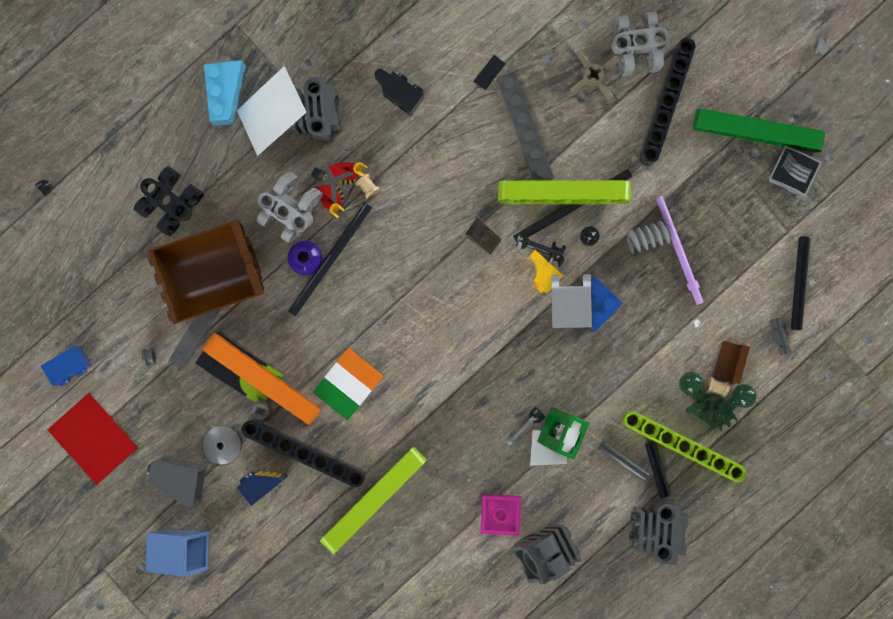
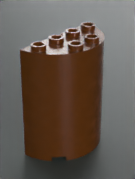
M239 220L148 250V261L151 266H154L156 283L162 285L163 292L160 295L162 301L168 306L167 316L170 322L173 321V324L264 294V285L261 282L263 278L249 237L245 236L244 227Z

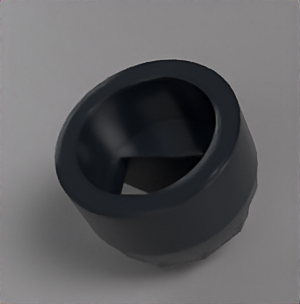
M41 180L35 184L44 196H47L52 191V184L46 186L49 182L48 180Z

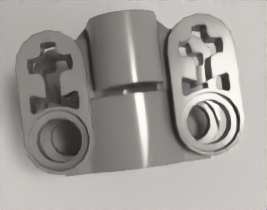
M656 11L644 14L642 18L643 29L630 30L627 15L616 17L613 24L615 38L612 41L611 49L621 60L619 62L621 77L630 76L634 72V54L648 53L646 59H648L650 73L659 72L663 67L664 55L662 48L668 42L670 35L665 28H658V15ZM655 36L662 37L663 42H657ZM636 39H642L644 41V45L637 44Z
M292 172L281 176L273 189L263 192L258 197V204L263 210L259 214L257 222L267 227L276 218L285 224L286 228L281 238L288 243L295 240L303 230L313 223L311 213L323 195L318 189L312 188L303 195L299 203L286 195V193L294 189L293 185L297 179V176ZM267 196H270V197H271L272 202H270V201L268 200V197H267ZM284 206L288 209L289 213L285 212Z

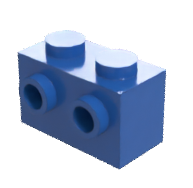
M73 346L41 365V368L52 386L60 385V387H63L71 382L70 379L72 377H80L88 372L87 369L92 365L82 347Z

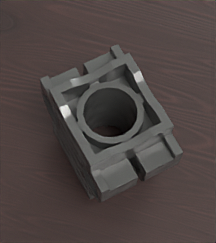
M326 76L309 78L304 83V95L300 88H296L306 113L290 128L297 136L300 135V129L304 135H308L309 131L312 138L318 143L335 142L334 132H342L341 121L338 117L339 94L336 92L335 85H327Z
M656 499L652 501L649 510L646 507H642V510L639 507H634V512H631L630 521L633 523V531L629 533V542L632 543V546L638 552L644 550L646 553H650L659 563L677 565L678 555L686 556L685 532L688 527L689 516L682 513L681 505L675 504L674 500Z
M547 525L546 529H541L539 532L525 536L511 547L515 557L519 559L523 566L524 575L528 583L539 582L540 584H545L550 580L555 581L570 571L569 566L576 565L575 562L582 561L580 551L573 544L570 538L571 533L564 525Z

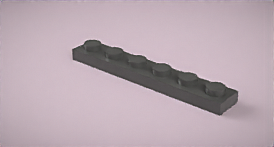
M515 71L498 77L496 79L533 180L549 181L554 179Z

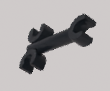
M519 234L516 247L520 249L528 247L550 256L548 259L550 264L555 260L558 262V267L562 266L564 262L562 255L566 250L565 245L562 248H558L556 242H553L551 247H547L529 240L525 234Z

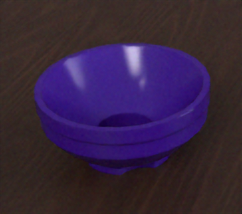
M297 242L289 250V266L297 274L311 275L317 271L322 263V252L313 242ZM303 251L309 254V260L305 263L298 260L299 253Z

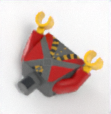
M361 162L329 164L325 171L318 167H315L312 171L311 177L319 181L316 188L323 193L320 199L323 207L329 210L336 218H339L337 215L339 210L344 212L343 206L356 186L355 183L360 179L359 175L365 176L361 170L368 167Z

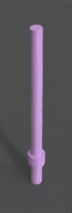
M663 196L657 197L655 199L688 284L686 285L688 290L692 292L696 305L701 304L703 299L698 289L700 288L699 283L695 281Z

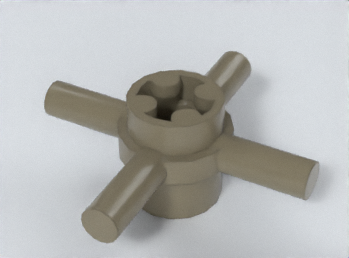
M582 49L578 50L576 55L585 69L583 78L569 88L571 93L575 94L588 84L598 86L606 99H611L614 95L604 80L606 78V71L621 61L616 54L601 65L599 63H591ZM598 69L599 78H590L591 71Z

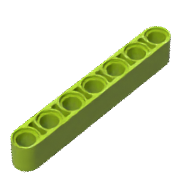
M623 180L498 182V203L628 204L631 202V182Z
M626 411L622 415L621 420L625 427L732 481L741 482L745 479L746 470L742 465L639 413ZM630 415L636 417L633 425L627 423V418ZM651 423L653 430L651 433L646 434L644 428L647 424ZM668 432L670 439L667 442H663L662 435ZM686 441L687 448L681 451L679 445L681 442ZM703 450L704 457L698 460L697 452ZM717 459H720L722 462L719 468L714 467V462ZM737 467L739 473L736 477H733L731 472Z
M413 446L320 539V542L332 554L336 553L427 459Z

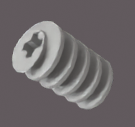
M661 221L657 222V226L652 223L649 228L645 225L642 227V230L639 227L635 228V233L633 230H628L627 242L632 254H634V248L641 252V246L648 250V245L651 244L655 248L657 241L660 246H663L664 239L670 244L669 232Z

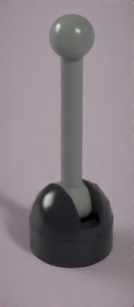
M535 406L529 412V421L512 437L507 438V444L512 445L514 440L532 422L540 423L546 418L545 415Z

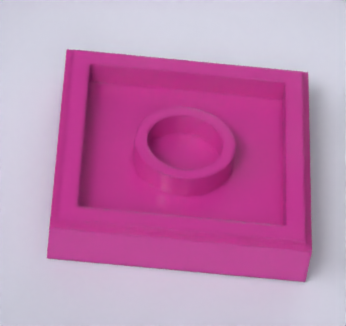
M482 494L481 534L519 536L521 496Z

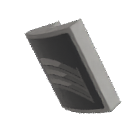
M785 146L769 178V182L787 188V191L806 198L822 162Z

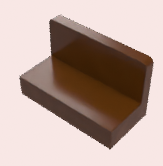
M723 341L713 377L740 384L750 347Z

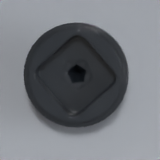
M591 226L584 228L580 233V240L586 246L595 245L600 238L598 230Z

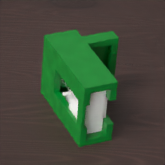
M551 406L537 442L558 454L574 460L590 422Z

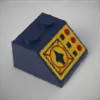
M251 471L239 480L241 484L237 489L252 506L288 476L284 473L258 471L254 474Z

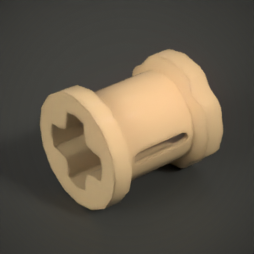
M369 173L355 183L366 194V199H369L380 190L370 179Z
M709 377L705 393L717 394L725 399L729 392L730 384L727 381L723 383L714 380L713 377Z

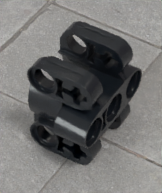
M170 166L165 167L158 176L159 182L152 178H146L141 182L140 189L146 197L140 198L133 208L135 212L144 218L151 215L157 207L161 208L166 213L157 223L156 228L168 236L173 235L180 226L178 221L185 222L191 218V206L197 205L204 196V193L193 184L188 185L179 197L171 190H174L173 187L181 175ZM155 184L154 191L149 193V185ZM169 195L170 202L164 205L163 199Z

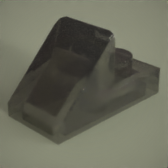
M477 218L465 233L470 241L490 255L502 240Z

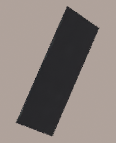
M493 55L473 82L486 90L506 63Z

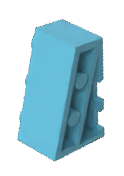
M242 60L204 64L209 119L214 126L234 124L239 102L238 97L246 70V65Z

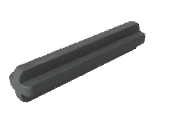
M605 441L600 444L598 448L600 451L640 479L645 481L649 477L650 473L616 448Z

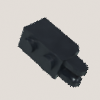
M383 69L375 70L374 76L376 81L382 85L383 96L412 116L424 100L423 89L416 84L411 85L408 83V79L401 73L397 75L395 72L389 74Z

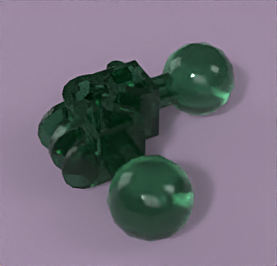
M686 372L679 380L680 390L684 394L692 396L695 400L693 405L686 408V412L698 416L699 419H702L710 426H716L721 432L722 425L731 426L730 420L733 419L738 422L732 411L737 407L748 408L756 402V391L748 384L738 385L733 390L731 398L728 400L720 398L714 404L712 397L703 393V379L698 373ZM709 413H713V414H714V415H713V418H714V419H712V420L709 419V418H710Z

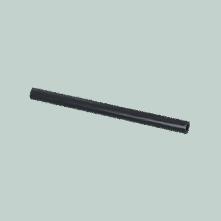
M626 169L609 180L626 181L632 178V174ZM566 204L513 235L516 243L520 233L525 234L529 238L585 204Z
M364 203L292 304L288 310L289 313L295 317L371 211L372 207L369 204Z

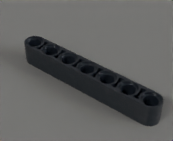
M691 38L681 39L674 49L639 155L640 162L645 166L652 165L660 156L696 45ZM681 45L687 46L689 52H684L681 49ZM675 63H680L683 66V70L677 69ZM669 81H675L677 88L671 87ZM663 99H669L671 106L665 105ZM657 116L664 117L665 124L659 123ZM651 134H657L659 142L653 141ZM645 152H651L654 156L653 160L647 159Z
M249 420L242 425L241 430L245 437L351 487H359L365 481L366 475L361 468L258 420ZM250 423L254 424L256 427V432L254 434H251L248 431V425ZM266 432L273 434L274 439L272 442H268L265 439ZM284 440H288L291 443L290 450H285L282 447ZM301 448L308 450L309 455L307 458L300 456L299 451ZM319 456L326 459L325 466L318 465L317 458ZM335 465L343 466L344 472L342 474L335 473ZM359 473L362 479L360 482H354L351 475Z

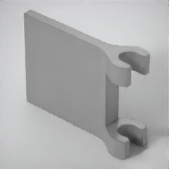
M583 274V286L560 287L559 275H551L552 328L592 327L591 274Z

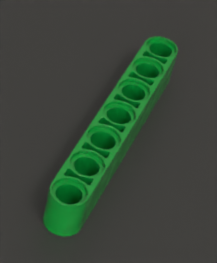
M696 109L692 128L699 132L781 147L787 146L792 149L816 153L822 152L826 133L822 130L707 109Z

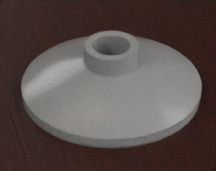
M218 426L211 429L203 440L204 454L215 464L223 465L232 462L237 458L241 450L239 435L235 430L227 426ZM219 442L223 443V449L217 447Z

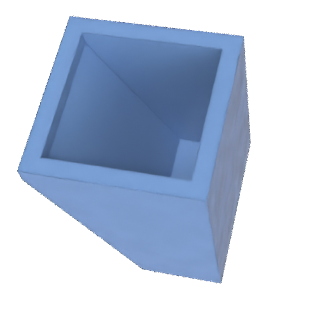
M156 530L147 532L146 572L184 577L208 570L209 531Z

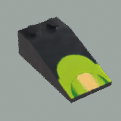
M217 331L216 334L278 378H283L284 375L224 332ZM205 351L202 352L195 362L205 371L253 402H266L269 398Z

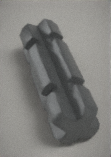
M771 319L770 325L774 329L773 334L776 344L779 345L780 355L791 353L790 346L787 345L788 340L785 330L781 327L783 325L781 319Z

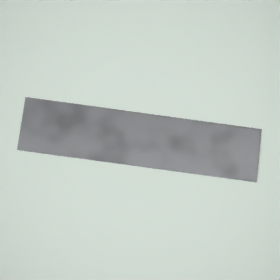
M221 309L195 317L168 361L183 370Z

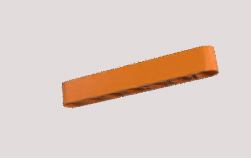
M213 332L201 349L306 424L311 425L322 411L311 400L218 334Z

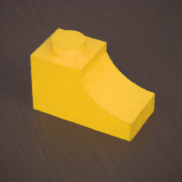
M534 250L529 256L536 271L533 280L535 284L533 286L540 293L544 291L547 294L552 289L551 275H559L560 279L563 275Z

